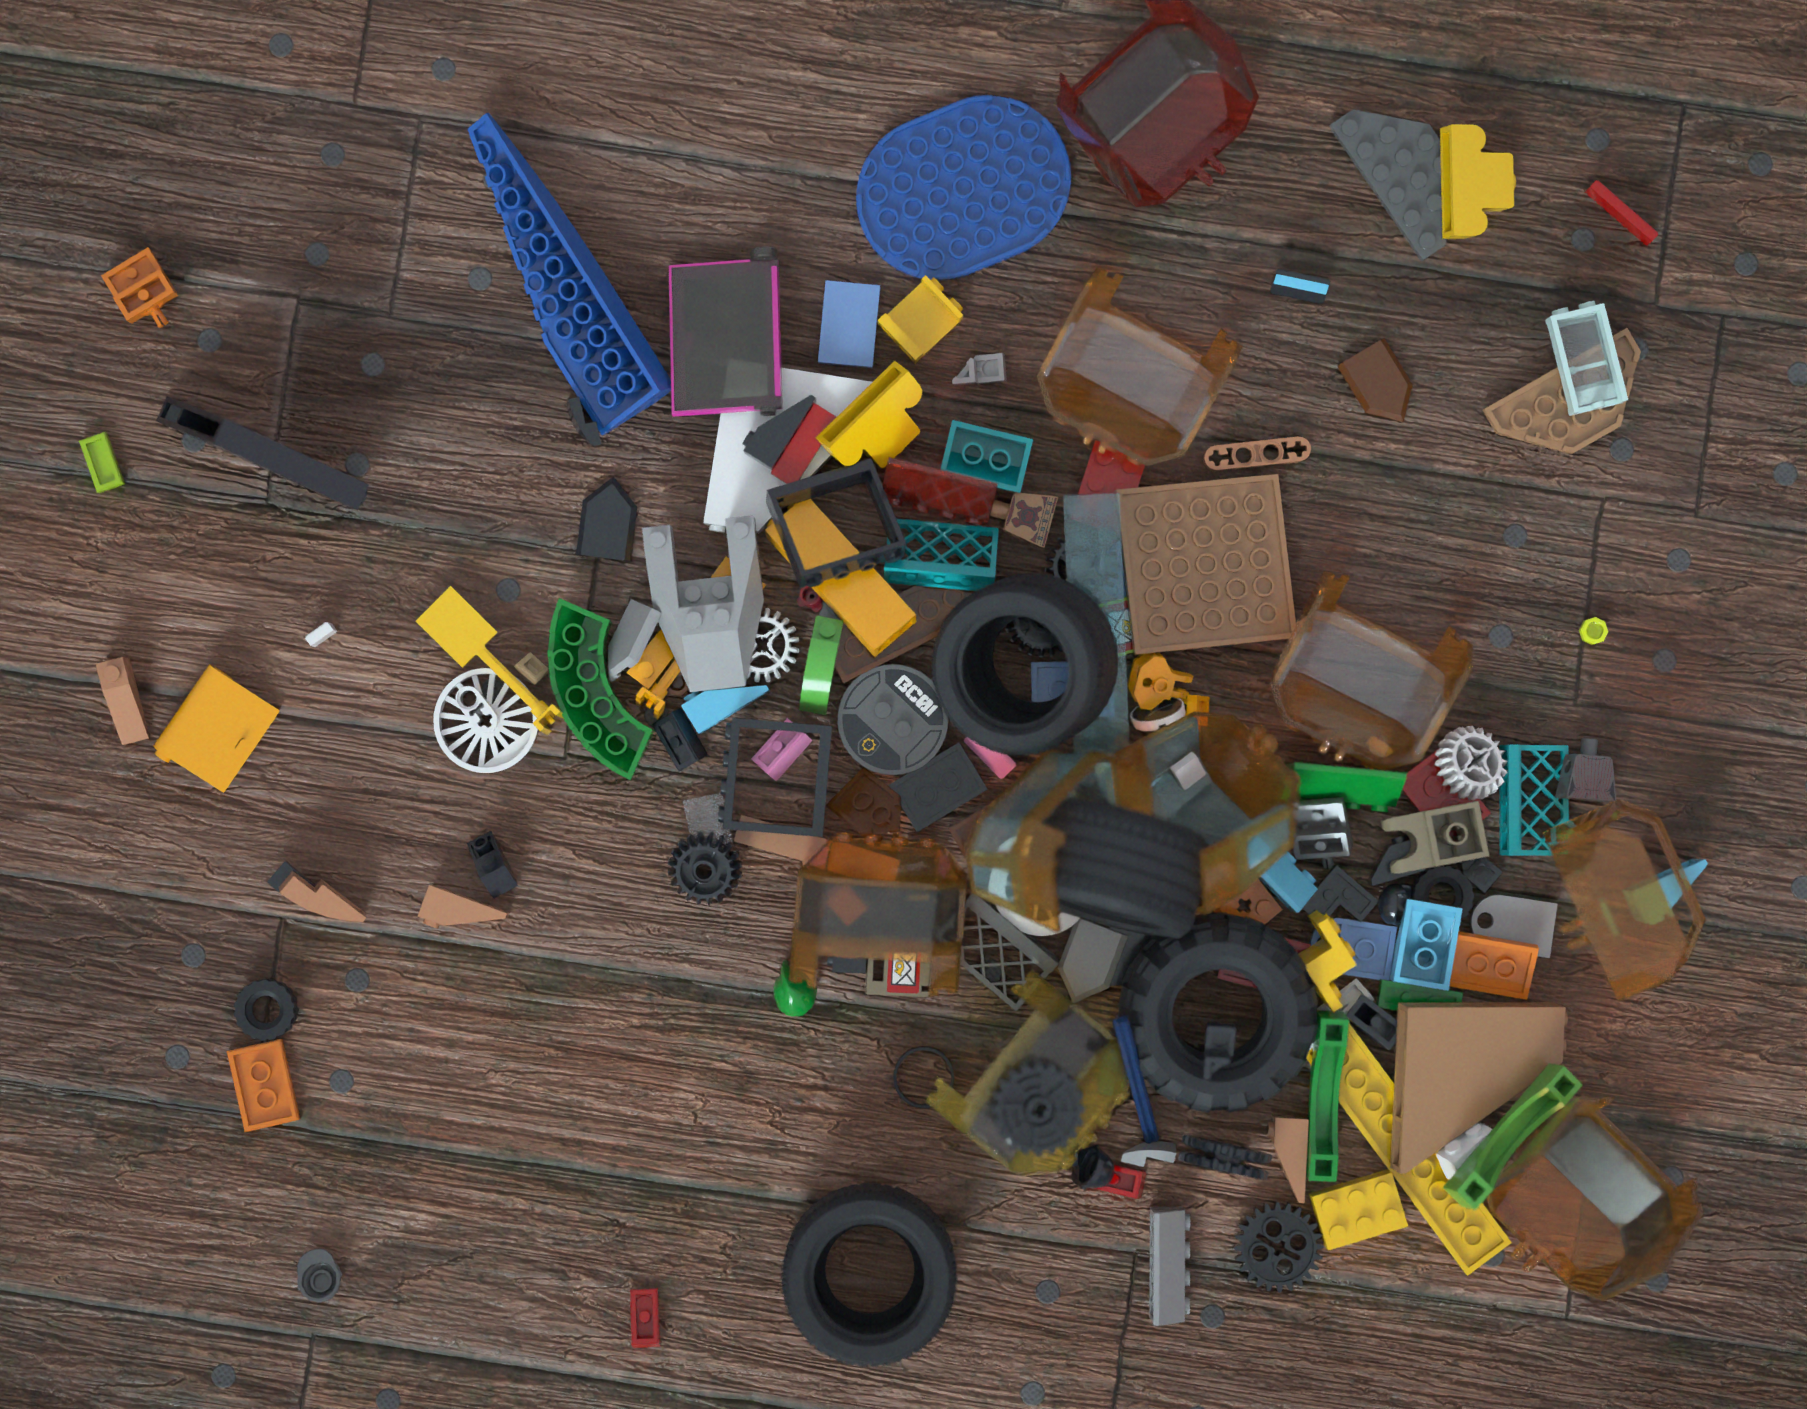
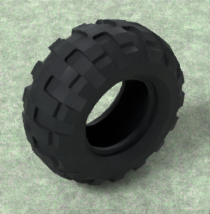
M1207 912L1205 915L1195 916L1190 931L1180 938L1152 936L1140 948L1141 950L1132 964H1129L1122 981V989L1118 1001V1017H1128L1142 1075L1154 1087L1156 1092L1170 1101L1179 1102L1192 1110L1208 1113L1210 1111H1228L1230 1113L1248 1109V1106L1262 1100H1269L1281 1092L1282 1087L1293 1076L1296 1077L1307 1061L1306 1057L1312 1043L1315 1042L1318 1027V1001L1315 986L1306 970V965L1295 949L1280 934L1268 928L1264 923L1247 916L1241 917L1227 914V912ZM1214 969L1231 970L1244 975L1258 987L1262 1000L1261 1021L1252 1038L1234 1050L1233 1055L1230 1057L1231 1062L1226 1066H1221L1212 1073V1077L1206 1080L1203 1079L1204 1052L1186 1044L1175 1031L1172 1024L1173 1004L1181 988L1194 976Z

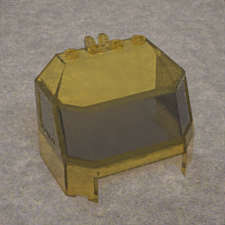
M1032 971L1024 979L1027 983L1022 987L1016 984L1011 988L1013 992L1036 1010L965 1098L938 1077L934 1085L939 1089L937 1093L932 1092L926 1101L1008 1170L1020 1176L1060 1173L1063 1169L1067 1171L1077 1158L1074 1155L1081 1147L1085 1149L1091 1142L1095 1143L1098 1140L1094 1133L1095 1129L1099 1126L1106 1130L1109 1126L1107 1122L1112 1116L1110 1111L1116 1104L1120 1106L1130 1094L1127 1091L1130 1088L1118 1039L1035 971ZM1033 1060H1039L1042 1065L1049 1061L1056 1066V1070L1062 1067L1068 1073L1067 1077L1072 1076L1077 1082L1076 1088L1083 1094L1084 1098L1079 1102H1082V1105L1085 1106V1112L1080 1113V1117L1083 1120L1082 1126H1076L1075 1128L1078 1135L1075 1139L1069 1137L1066 1140L1068 1146L1064 1149L1060 1145L1057 1146L1056 1153L1049 1154L1045 1150L1042 1156H1035L1030 1150L1027 1155L1023 1154L1019 1150V1146L1015 1149L1011 1148L1006 1142L1007 1139L1003 1140L998 1134L997 1130L999 1127H995L992 1123L991 1117L995 1115L990 1110V1103L995 1102L991 1095L992 1090L999 1089L1000 1085L997 1080L1000 1077L1006 1078L1008 1076L1006 1070L1010 1067L1014 1070L1019 1069V1063L1023 1061L1027 1065H1032ZM1035 1102V1108L1032 1110L1038 1114L1040 1113V1107L1044 1106V1104L1041 1105L1039 1102Z

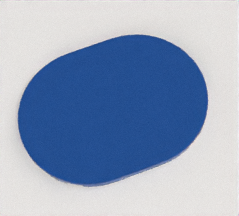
M980 95L956 101L896 127L880 139L862 166L857 184V213L862 231L872 248L885 262L909 276L922 279L926 275L930 280L934 277L937 281H945L973 274L1031 249L1053 230L1065 210L1071 185L1069 156L1059 133L1049 120L1019 100L993 95Z

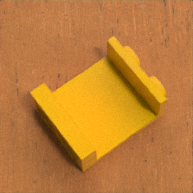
M926 275L922 278L921 283L888 314L885 313L877 320L878 325L915 364L963 319V314L961 313L963 310L962 306L953 297L949 300L942 293L945 290L944 287L934 277L930 280Z

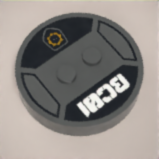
M894 664L878 666L858 676L845 691L838 710L839 734L846 750L854 760L873 772L885 775L906 774L927 764L941 748L948 727V717L938 701L939 697L936 695L933 681L914 668Z

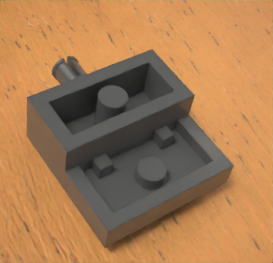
M1343 797L1288 802L1287 809L1292 827L1291 840L1296 860L1322 858L1323 868L1327 869V866L1329 868L1334 866L1333 857L1351 855L1353 840Z

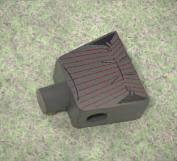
M1581 738L1580 754L1565 755L1556 798L1616 802L1613 760L1611 757L1597 756L1598 739Z

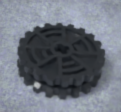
M1033 1060L1032 1065H1027L1023 1061L1019 1063V1069L1014 1070L1010 1067L1006 1070L1008 1076L1006 1078L1000 1077L997 1080L1000 1087L999 1089L992 1090L991 1095L995 1102L990 1103V1110L995 1114L991 1117V1120L995 1127H999L997 1132L1003 1140L1007 1139L1006 1142L1013 1149L1019 1146L1021 1153L1026 1155L1030 1150L1035 1156H1042L1045 1150L1049 1154L1056 1153L1057 1146L1060 1145L1063 1149L1068 1146L1066 1140L1069 1137L1075 1139L1078 1135L1075 1128L1076 1126H1082L1083 1120L1080 1117V1113L1085 1112V1106L1082 1105V1102H1079L1084 1097L1082 1092L1076 1088L1077 1082L1072 1076L1067 1077L1068 1073L1062 1067L1056 1070V1066L1049 1061L1045 1065H1042L1039 1060ZM1035 1102H1039L1041 1105L1044 1104V1106L1040 1107V1113L1038 1114L1032 1110L1035 1108Z
M1183 1134L1182 1142L1186 1146L1203 1150L1205 1153L1185 1150L1179 1152V1160L1235 1175L1267 1180L1269 1173L1265 1169L1246 1164V1161L1261 1164L1270 1163L1272 1160L1271 1154L1217 1140Z

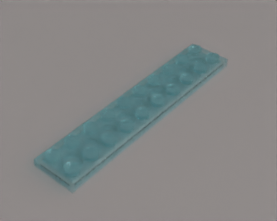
M1115 492L1064 495L1067 581L1074 584L1075 587H1079L1085 594L1087 593L1093 599V602H1096L1101 608L1100 610L1104 612L1107 617L1106 620L1109 621L1112 627L1111 630L1114 632L1115 643H1117L1118 675L1116 676L1117 680L1115 687H1113L1112 696L1097 719L1074 736L1075 771L1130 769L1120 494Z

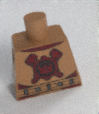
M1013 493L1010 504L994 500L990 516L1006 520L1003 529L1004 533L1044 550L1058 497Z

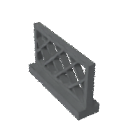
M977 888L974 889L932 939V941L1015 1011L1022 1006L1060 961V958L1034 936L1021 932L1002 916L995 903ZM967 907L977 914L978 924L962 925L961 914ZM981 918H982L984 921H986L988 924H982V923H981ZM958 919V926H952ZM982 928H994L998 932L999 942L983 943ZM978 929L980 944L964 945L963 930ZM959 930L960 945L949 946L941 938L947 931ZM1002 936L1005 937L1009 942H1003ZM1014 945L1019 949L1020 960L1004 961L1003 946ZM999 947L1001 961L985 963L984 948ZM980 948L981 963L970 964L965 959L964 949ZM961 949V955L955 950ZM1023 954H1025L1029 959L1024 960ZM1035 963L1044 970L1038 978L1025 979L1024 964ZM1020 964L1022 979L1006 980L1005 965ZM1001 966L1002 981L989 980L986 977L985 967ZM976 967H982V973ZM1026 983H1033V984L1026 990ZM1022 984L1023 995L1017 1002L1007 995V985ZM996 985H1003V991Z

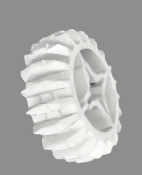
M765 609L764 616H760L759 623H769L775 627L764 635H756V638H761L762 641L764 638L768 639L773 635L767 643L769 651L773 655L771 656L767 651L763 653V650L761 653L756 652L758 645L755 640L754 655L751 659L752 662L759 656H767L775 664L767 668H757L750 665L747 679H749L752 672L755 673V682L760 681L761 674H765L766 682H770L771 677L769 673L774 672L777 679H780L781 674L778 669L782 667L788 673L790 669L785 665L786 661L788 660L793 664L796 663V659L789 656L790 652L799 653V648L791 647V643L799 642V637L790 638L789 634L796 631V628L793 626L786 630L785 626L790 620L785 618L780 623L778 620L781 613L778 611L774 614L773 618H770V609ZM781 632L785 638V651L782 657L773 650V642Z
M1473 726L1459 727L1454 732L1451 731L1446 734L1444 739L1438 744L1440 749L1436 751L1435 755L1439 759L1434 765L1440 767L1441 771L1436 776H1443L1445 780L1442 785H1450V793L1458 792L1459 799L1468 797L1470 801L1488 797V795L1495 793L1498 787L1504 782L1502 777L1507 774V771L1503 768L1506 766L1507 761L1501 757L1505 751L1499 750L1497 747L1500 741L1493 742L1491 740L1492 733L1484 735L1483 728L1474 729Z

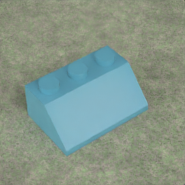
M1255 830L1233 853L1251 869L1255 876L1291 912L1298 913L1317 891V888L1313 885L1316 882L1315 878L1305 869L1301 872L1294 865L1296 859L1287 850L1281 852L1274 845L1277 840L1267 830L1263 833L1260 830Z

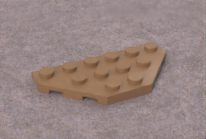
M1626 328L1612 337L1629 398L1636 364L1639 361L1641 351L1630 331ZM1599 343L1569 360V368L1571 366L1576 368L1605 361L1601 344ZM1606 365L1578 371L1571 375L1575 388L1608 380L1609 376ZM1557 367L1483 409V412L1498 435L1573 454L1619 428L1622 424L1627 401L1569 416Z

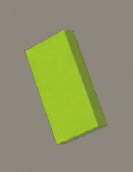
M102 432L79 441L97 493H102L125 484L107 432Z

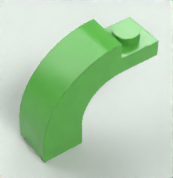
M816 615L800 697L799 710L822 715L827 713L843 620Z

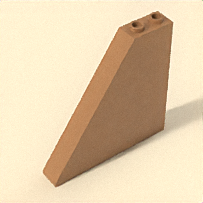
M1555 1002L1398 1003L1390 1168L1400 1174H1406L1530 1086L1549 1063L1561 1064L1563 1062V1054L1566 1052V1040L1564 1038V1028L1568 1022V1015L1565 1011L1566 1007Z

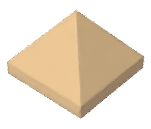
M531 652L514 666L524 680L534 685L549 673V668Z

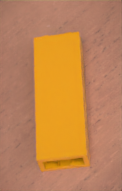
M811 499L787 507L788 511L783 516L805 570L859 554V551ZM771 519L766 525V538L789 562L773 519ZM874 568L868 571L857 570L842 579L831 578L823 581L822 584L816 587H812L874 657L917 622L916 614Z

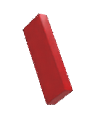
M1599 180L1593 182L1585 191L1588 196L1646 246L1659 235L1653 227Z
M814 403L771 471V475L786 484L800 480L821 447L816 437L836 416Z

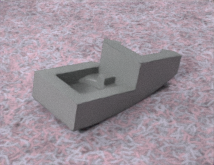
M1162 1141L1150 1144L1143 1142L1123 1152L1121 1162L1144 1167L1146 1157L1174 1163L1176 1144Z

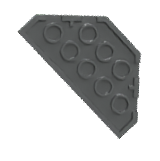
M1354 109L1333 122L1329 128L1421 262L1446 245L1447 239H1442L1440 139L1430 124Z

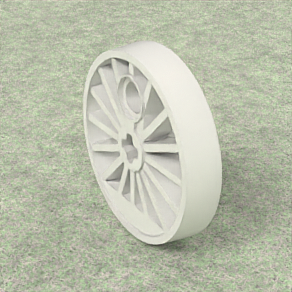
M491 668L470 670L453 679L440 694L435 706L433 719L435 735L444 753L460 767L479 773L499 772L518 763L529 752L538 733V729L532 723L504 720L508 717L530 712L532 709L527 706L502 713L518 701L520 697L516 694L499 707L510 688L505 683L493 703L497 674ZM490 674L487 699L483 696L478 678L479 675ZM472 678L474 687H464L462 682ZM457 687L459 691L456 694L455 700L449 695ZM469 691H473L476 695V703L471 707H467L463 702V696ZM446 701L460 708L465 715L443 713ZM483 714L486 716L492 715L493 718L490 720L492 725L490 727L486 725L481 726ZM442 718L469 721V723L442 730ZM503 725L528 728L529 730L523 735L518 736L504 728ZM471 728L452 745L448 746L444 735ZM500 732L513 738L515 741L509 745ZM476 734L464 756L460 759L453 751ZM495 737L505 748L500 753L498 751ZM480 738H482L478 766L471 765L467 761ZM489 738V742L494 757L487 763H485L487 742Z

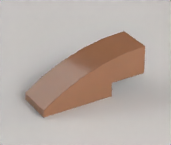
M292 871L279 886V893L311 912L344 921L363 922L366 919L363 910L323 879L313 887Z

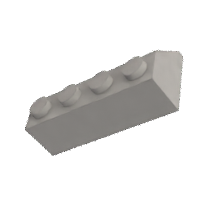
M1150 1207L1149 1318L1153 1326L1185 1322V1314H1190V1299L1185 1297V1286H1190V1270H1185V1259H1190V1242H1185V1231H1190V1214H1185L1183 1207Z

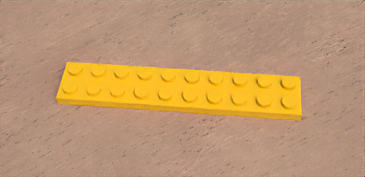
M1349 1023L1347 1049L1340 1079L1339 1104L1387 1169L1392 1172L1395 1180L1468 1276L1512 1242L1483 1203L1476 1210L1462 1207L1443 1188L1449 1179L1446 1178L1436 1156L1437 1152L1406 1174H1400L1390 1168L1394 1083ZM1313 1048L1309 1050L1306 1057L1310 1065H1312Z

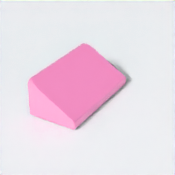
M788 718L784 721V722L793 723V722H791ZM776 730L751 760L777 781L807 748L812 739L804 732Z
M967 737L964 739L965 744L1000 779L1004 778L1016 766V763L1007 754L988 750L977 745L975 741L972 742Z

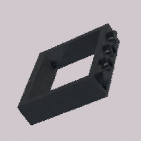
M872 459L767 490V507L800 588L805 586L816 587L822 584L823 581L831 578L842 579L857 570L868 571L874 568L876 564L883 562L893 563L900 560L905 554L907 544ZM865 482L890 544L805 570L780 508Z
M732 718V723H726L725 739L730 740L729 751H724L723 767H728L727 778H722L720 791V795L726 796L725 806H719L718 822L723 823V829L823 837L832 726ZM740 727L820 734L812 827L732 821Z

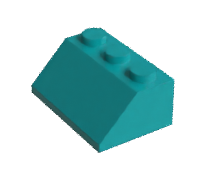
M952 420L939 474L1020 493L1033 439Z

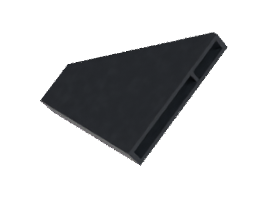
M166 397L156 419L157 422L356 510L364 503L367 497L368 484L224 417L171 397Z

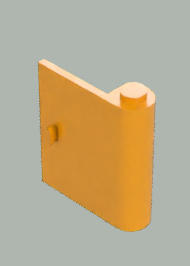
M209 664L153 745L157 750L155 755L167 763L173 760L224 793L280 710L235 682L217 667Z

